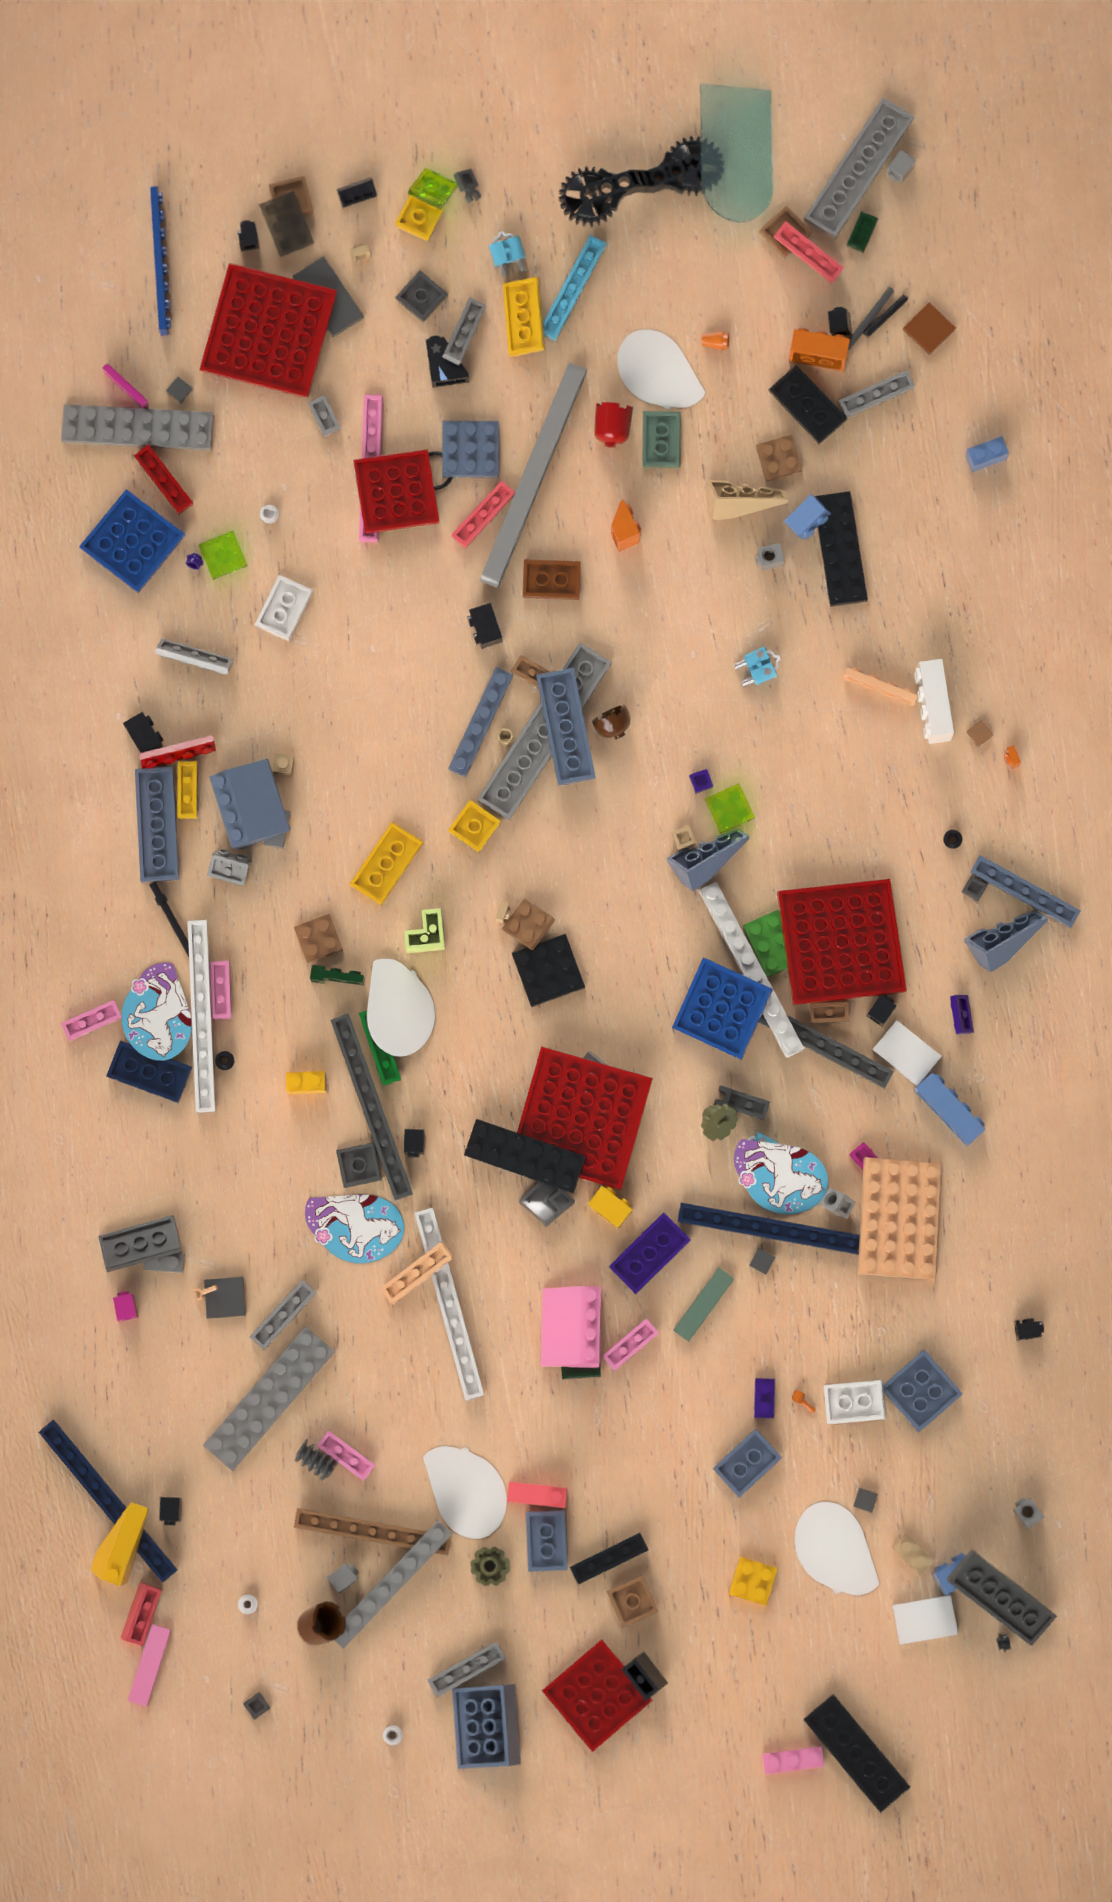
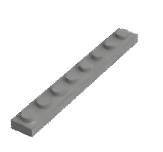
M439 1520L347 1615L344 1634L335 1640L343 1649L452 1535Z

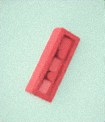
M139 1583L121 1635L122 1640L143 1646L162 1589Z

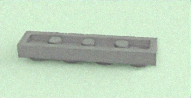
M469 297L442 356L443 358L457 365L461 363L486 305Z
M906 370L840 399L839 404L844 415L849 418L913 390L915 385Z
M161 638L155 654L161 655L164 658L175 659L182 663H189L199 668H206L227 675L234 660Z
M302 1279L251 1334L250 1338L265 1350L317 1292Z
M496 1641L427 1681L435 1696L439 1697L506 1658Z

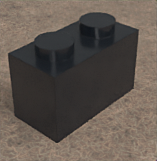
M491 603L469 609L470 616H467L470 627L474 626L476 633L473 634L476 645L480 644L481 649L503 642Z
M141 712L123 723L140 753L163 748L161 742L164 740L159 731L154 732L151 727L154 723L149 715L145 717L144 713Z
M645 1652L635 1657L622 1668V1671L645 1701L668 1684Z

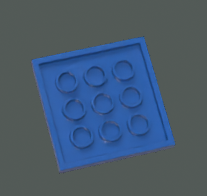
M126 489L81 543L79 548L139 593L183 540L185 534Z
M703 957L672 1028L738 1059H742L773 989Z

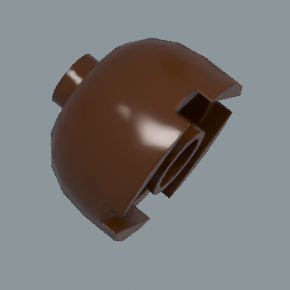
M625 704L622 707L619 705L602 713L601 719L596 717L592 720V724L598 734L605 738L614 737L615 740L625 735L624 731L630 726V714Z

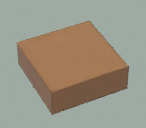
M982 720L966 732L977 747L993 736Z

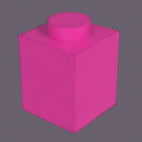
M129 1291L117 1293L118 1297H113L117 1321L121 1322L138 1318L134 1295L129 1294Z

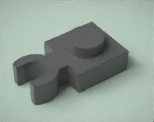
M472 169L459 171L453 175L460 192L465 191V198L468 203L474 200L473 197L475 201L481 198L480 192L475 189L478 183Z

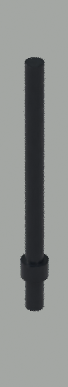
M156 881L152 882L149 886L156 897L155 901L158 906H161L189 957L188 940L167 903L168 899L165 894H162Z

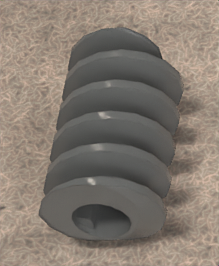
M307 1439L297 1451L295 1461L302 1460L301 1466L303 1467L309 1464L307 1470L310 1472L315 1469V1476L321 1473L320 1480L323 1481L331 1475L338 1462L332 1465V1457L325 1460L327 1454L324 1453L320 1456V1448L313 1451L314 1444L307 1446Z

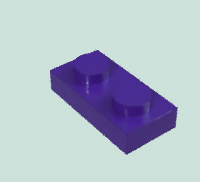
M968 995L950 996L956 1034L974 1033Z
M755 1378L754 1418H774L775 1379Z

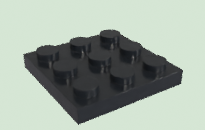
M566 934L538 943L533 951L527 947L512 953L531 1008L585 988Z

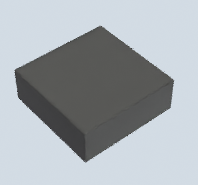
M177 377L167 388L166 392L182 403L193 388L180 377Z
M971 875L962 893L978 902L988 884Z
M758 1248L749 1266L766 1275L775 1257Z
M859 1488L853 1507L872 1513L878 1494Z
M260 1692L243 1703L254 1720L270 1709V1706Z

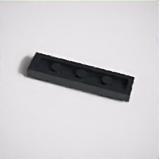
M638 1533L571 1566L570 1569L579 1585L649 1551L641 1533Z

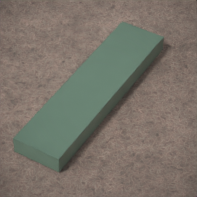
M718 1268L673 1331L689 1342L734 1281V1278Z

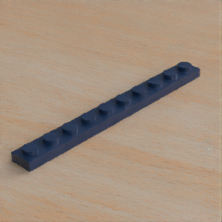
M687 1203L680 1204L677 1221L679 1223L859 1255L860 1235Z
M52 1420L38 1433L115 1525L127 1507L57 1422ZM143 1529L137 1553L160 1581L164 1583L178 1569L147 1531Z

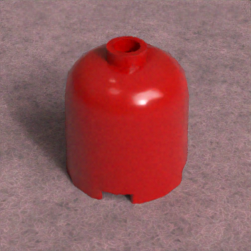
M602 402L601 405L596 403L594 423L596 439L605 443V447L615 448L616 444L626 442L630 433L633 407L626 405V408L619 407V403Z

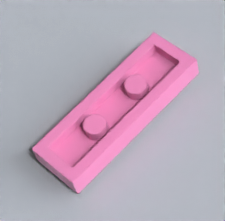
M210 962L212 1020L232 1019L230 962Z
M112 1000L61 1024L68 1040L72 1041L120 1020L122 1016L115 1000Z
M646 1318L602 1357L616 1371L655 1338L659 1332Z
M329 1430L317 1445L318 1448L363 1481L366 1480L376 1466Z
M821 1746L762 1754L765 1774L824 1767Z

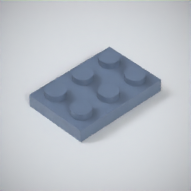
M755 1429L725 1456L713 1470L739 1498L782 1457Z
M565 1510L526 1512L528 1572L568 1570Z

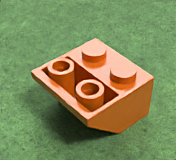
M624 500L620 501L611 524V536L619 552L638 544L641 536L640 531H642L638 521L633 520L634 513L630 504L626 505Z

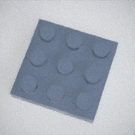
M442 421V477L499 478V421Z
M925 1350L919 1353L883 1385L884 1394L918 1433L963 1395Z

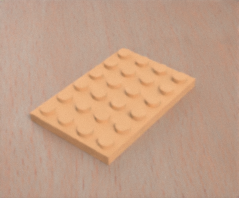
M864 1158L858 1274L935 1280L941 1163Z

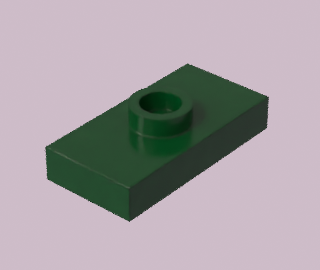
M861 211L848 240L847 247L864 253L878 218Z
M600 1359L599 1367L596 1368L561 1367L562 1380L601 1377Z

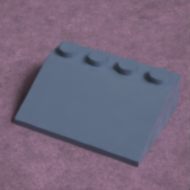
M268 759L231 768L209 776L232 848L241 850L291 830Z
M515 1684L453 1688L458 1769L520 1765Z

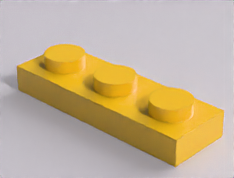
M178 761V819H197V761Z

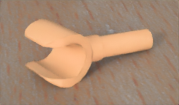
M217 1285L203 1290L194 1289L193 1293L198 1291L201 1293L200 1297L195 1300H203L207 1293L218 1289Z

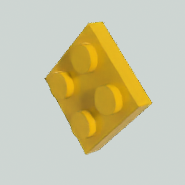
M411 192L395 222V227L429 241L445 208Z
M469 800L448 829V832L480 853L501 824V821Z
M740 1556L729 1595L767 1606L778 1568Z

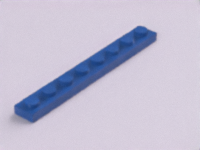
M157 186L150 187L158 325L160 335H168V329L171 328V319L167 317V311L170 310L169 299H166V293H169L168 281H165V275H168V269L163 257H167L166 246H163L162 239H166L165 228L161 226V222H164V211L160 210V204H163L162 192L159 193Z

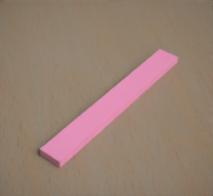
M364 395L362 458L381 456L383 395ZM360 508L359 542H378L379 532L364 533Z

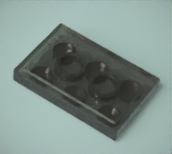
M294 191L259 204L280 257L315 244Z

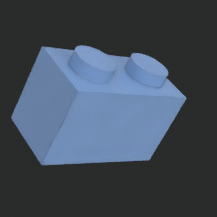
M1001 436L968 448L965 457L971 471L974 472L1007 460L1009 452Z
M810 494L784 521L800 538L805 540L814 534L815 529L819 525L824 524L828 520V516L831 513L815 496Z

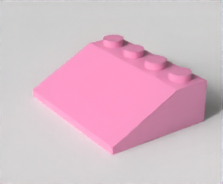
M600 1286L543 1289L541 1367H599Z

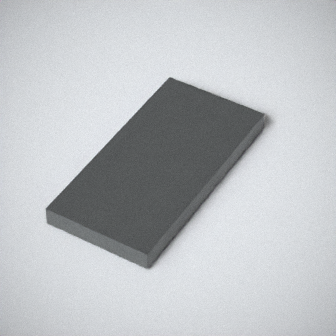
M324 256L293 275L295 280L337 290L327 328L332 337L337 336L364 319V315Z
M173 1215L98 1236L107 1272L182 1252Z

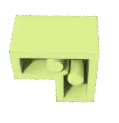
M441 908L422 910L423 929L404 931L406 952L417 953L445 950Z

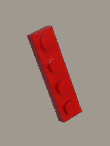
M149 444L134 455V458L178 515L194 504Z
M213 735L139 753L142 769H152L158 765L171 764L182 759H191L193 756L210 754L216 751Z

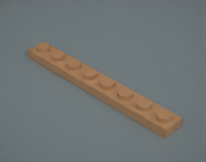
M297 1508L294 1528L409 1549L427 1532ZM452 1536L435 1553L449 1555Z

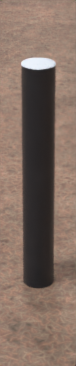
M902 295L863 334L869 338L908 301V298Z

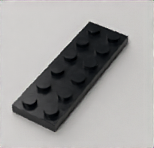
M851 492L815 496L831 513L828 516V520L817 527L829 605L834 607L867 602L868 598Z
M479 1119L475 1121L464 1156L571 1193L575 1191L586 1159L584 1155Z
M834 1694L803 1719L880 1813L910 1788V1785Z

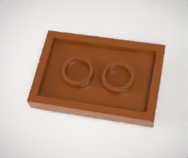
M524 559L522 597L579 600L581 561Z

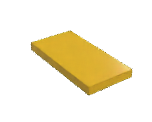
M532 277L503 283L508 355L513 357L546 350L539 278Z
M391 822L349 885L382 906L424 842Z

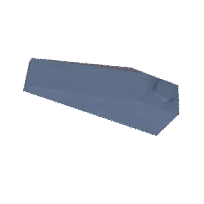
M736 829L717 836L715 841L705 843V841L700 842L699 847L691 850L689 848L682 849L666 859L681 883L693 891L707 883L750 838L749 835L740 829Z
M1035 910L1015 917L1013 922L1007 924L998 923L996 928L986 930V928L980 929L966 937L964 942L979 965L992 972L1007 963L1048 921V918Z

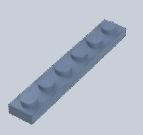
M497 667L495 668L450 763L449 771L466 778L510 685L513 674Z
M979 855L970 871L971 874L1069 928H1072L1081 910Z

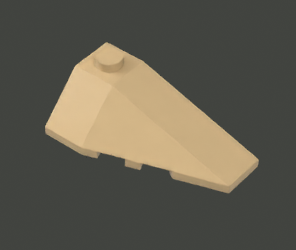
M707 481L708 510L712 519H732L788 503V497L784 490L768 487L754 489L749 487V484H743L740 487L731 485L730 481Z

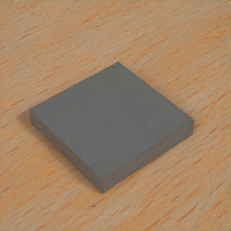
M419 270L395 299L424 323L445 300L448 293Z
M374 1142L336 1150L344 1188L382 1180Z
M243 1277L204 1280L205 1289L214 1285L218 1287L217 1290L205 1295L207 1319L246 1316Z

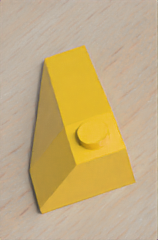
M130 1502L96 1551L90 1571L100 1579L118 1586L128 1583L149 1508Z

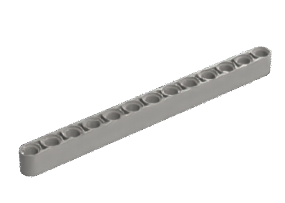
M569 362L489 555L480 582L496 588L500 586L586 376V368Z

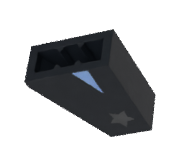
M431 336L429 339H425L432 388L469 383L468 372L462 363L457 365L442 357L448 345L446 339L440 336Z

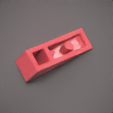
M509 1482L507 1502L565 1508L568 1489Z

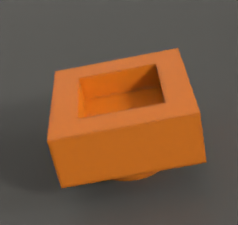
M1014 745L1007 747L1005 750L1006 754H1004L1007 765H1011L1012 769L1019 767L1021 761Z

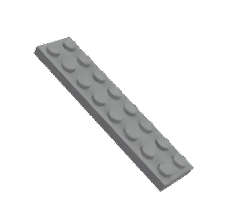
M882 98L805 215L804 220L836 239L912 123L914 116Z
M64 404L61 442L146 447L149 444L153 448L211 451L214 414L213 412Z
M305 1326L203 1446L229 1469L234 1471L335 1351Z

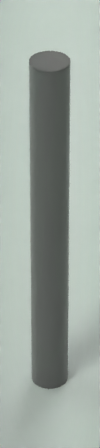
M891 287L887 288L849 338V350L892 296L894 290Z

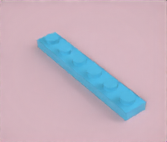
M591 235L589 236L543 322L544 336L554 341L557 340L607 243Z

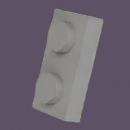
M325 395L308 402V406L324 437L341 430Z
M175 1253L144 1262L143 1270L183 1273L185 1254Z

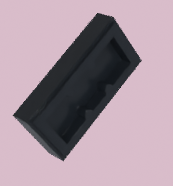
M372 177L336 189L342 208L378 196Z

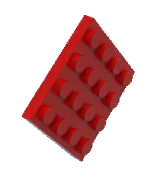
M428 449L353 460L365 534L439 524Z
M602 1639L542 1690L592 1752L653 1701L651 1698L645 1701L622 1671L624 1665Z

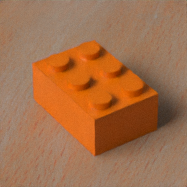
M805 328L794 329L789 362L844 372L850 339L839 334L831 336L823 331L814 333L809 332Z

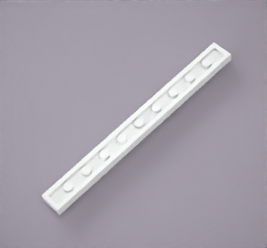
M717 882L699 889V893L742 975L772 988ZM773 990L763 1015L785 1057L788 1058L803 1051L804 1047Z
M195 920L188 921L195 1106L196 1113L216 1112L208 921Z
M433 1208L415 1212L425 1254L442 1242ZM447 1263L431 1276L465 1401L485 1395L450 1267Z

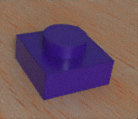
M707 769L689 775L695 794L713 788Z

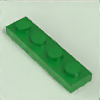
M367 1011L359 1013L383 1086L401 1081L394 1056L380 1049L370 1034L367 1024Z

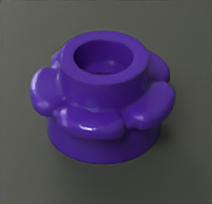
M192 553V555L188 554L186 556L187 560L185 563L189 568L199 570L200 566H203L204 562L199 554Z

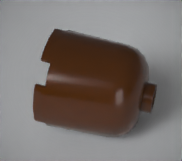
M325 1601L305 1610L299 1616L297 1622V1630L302 1640L309 1645H321L336 1640L339 1636L343 1635L346 1628V1618L342 1616L339 1610L340 1607L333 1602Z

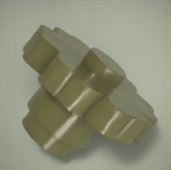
M726 1103L722 1106L717 1104L714 1107H707L702 1113L701 1128L704 1129L703 1134L711 1141H715L717 1138L723 1140L729 1136L731 1129L736 1127L738 1117L735 1115L736 1110Z
M483 1547L475 1553L476 1559L472 1560L470 1565L471 1573L477 1575L476 1581L478 1583H482L484 1586L492 1583L497 1586L505 1581V1573L510 1571V1561L504 1558L505 1553L503 1550L497 1547H492L490 1550Z

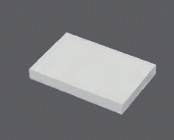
M279 575L255 626L290 641L314 591Z
M897 1020L872 1049L873 1052L916 1086L921 1083L942 1057Z
M883 1380L824 1385L827 1424L886 1419Z
M951 1595L892 1605L899 1645L958 1635Z

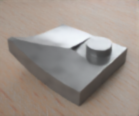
M538 1182L519 1203L547 1227L569 1209L575 1201L565 1190Z

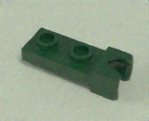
M312 965L310 980L313 983L325 984V981L364 986L365 978L359 971L343 973L338 968H330V971H328L325 966Z

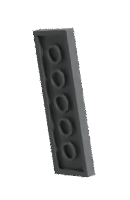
M973 1549L946 1579L951 1585L1031 1646L1057 1617L1054 1612Z

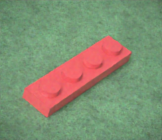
M786 221L773 236L830 283L834 282L844 268Z
M501 480L451 534V537L466 549L514 497L515 492Z

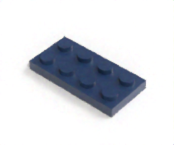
M120 1041L106 1077L179 1104L192 1067L172 1059L153 1060L147 1058L135 1050L131 1044Z

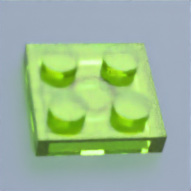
M425 167L409 188L408 194L441 210L456 191L458 185L456 182Z
M234 531L198 544L212 580L247 567Z
M739 783L704 798L720 834L755 819Z

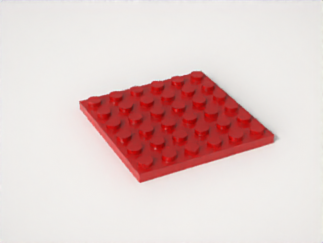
M229 263L199 370L309 398L337 290Z
M890 879L777 891L793 1005L907 992Z
M541 1046L517 1133L586 1156L579 1178L622 1190L653 1078Z

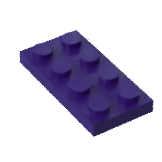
M662 1213L608 1267L636 1295L691 1239L665 1213Z

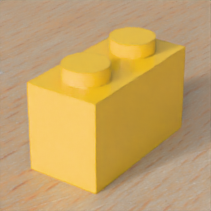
M325 1071L285 1073L286 1092L288 1095L326 1093Z
M601 1186L589 1201L588 1206L619 1229L632 1213L633 1209L630 1208L632 1204L624 1198L621 1200L615 1196L616 1192L612 1188Z

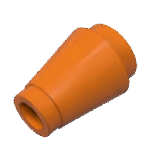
M725 332L703 334L701 343L702 346L724 350L729 348L730 337Z

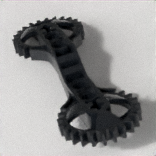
M690 136V141L683 138L682 144L676 141V147L670 146L671 152L666 151L661 164L648 170H627L619 174H613L602 168L595 172L594 166L591 171L586 166L584 172L578 168V174L572 171V178L566 176L565 181L567 183H561L563 189H559V194L562 195L559 197V202L563 203L560 204V208L565 209L564 215L570 214L569 221L575 218L576 225L582 221L583 227L586 226L587 222L593 227V222L600 225L601 219L607 222V216L613 217L612 211L617 212L622 199L634 193H655L664 189H670L681 195L685 191H687L688 196H690L691 192L698 196V191L705 195V189L707 188L711 192V185L717 187V180L722 178L720 175L724 172L722 168L724 161H721L722 154H717L719 152L718 147L713 149V142L709 145L707 144V138L701 142L700 136L697 137L696 141ZM703 164L716 167V172H704ZM679 170L681 173L674 175L672 171ZM656 176H662L664 179L662 181H656L654 178ZM581 177H583V179H584L585 186H584V184H583V182H582V180H581ZM621 182H627L629 185L626 187H622L619 184ZM604 188L611 189V192L604 193L602 192V190ZM567 191H580V199L567 196Z

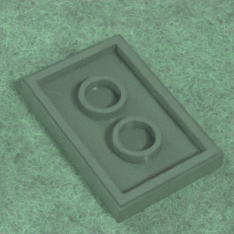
M643 411L642 468H680L681 412Z

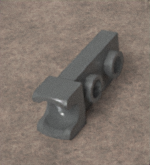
M719 1086L718 1091L725 1095V1099H716L714 1105L719 1104L722 1106L726 1103L738 1113L765 1120L770 1101L725 1086Z

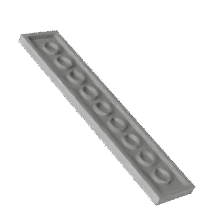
M579 643L562 670L574 668L581 707L583 709L612 662ZM541 702L477 799V801L509 821L552 756Z

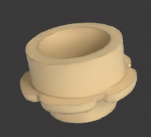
M501 728L496 734V740L502 746L512 744L514 742V732L508 728Z

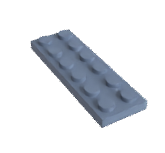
M574 668L536 675L558 786L596 779Z
M173 767L135 769L140 882L179 880Z

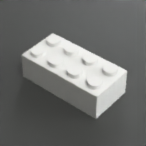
M942 659L919 662L918 668H915L914 680L915 684L919 683L917 698L918 702H922L920 717L921 721L925 720L923 728L924 739H928V744L951 741L954 729Z

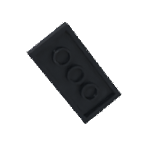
M797 365L769 388L771 395L819 445L847 421V417Z

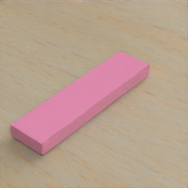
M154 1624L151 1625L128 1701L148 1706L171 1633L170 1629Z

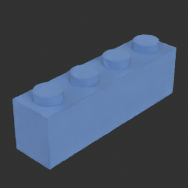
M931 1073L914 1091L968 1147L985 1131L983 1127L985 1124L978 1116L975 1118L970 1113L972 1110L965 1102L961 1103L957 1099L958 1095L953 1089H947L944 1085L945 1081L940 1075Z

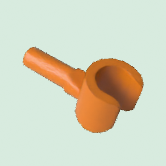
M795 1390L792 1396L793 1401L805 1406L814 1413L816 1409L803 1400L805 1394Z

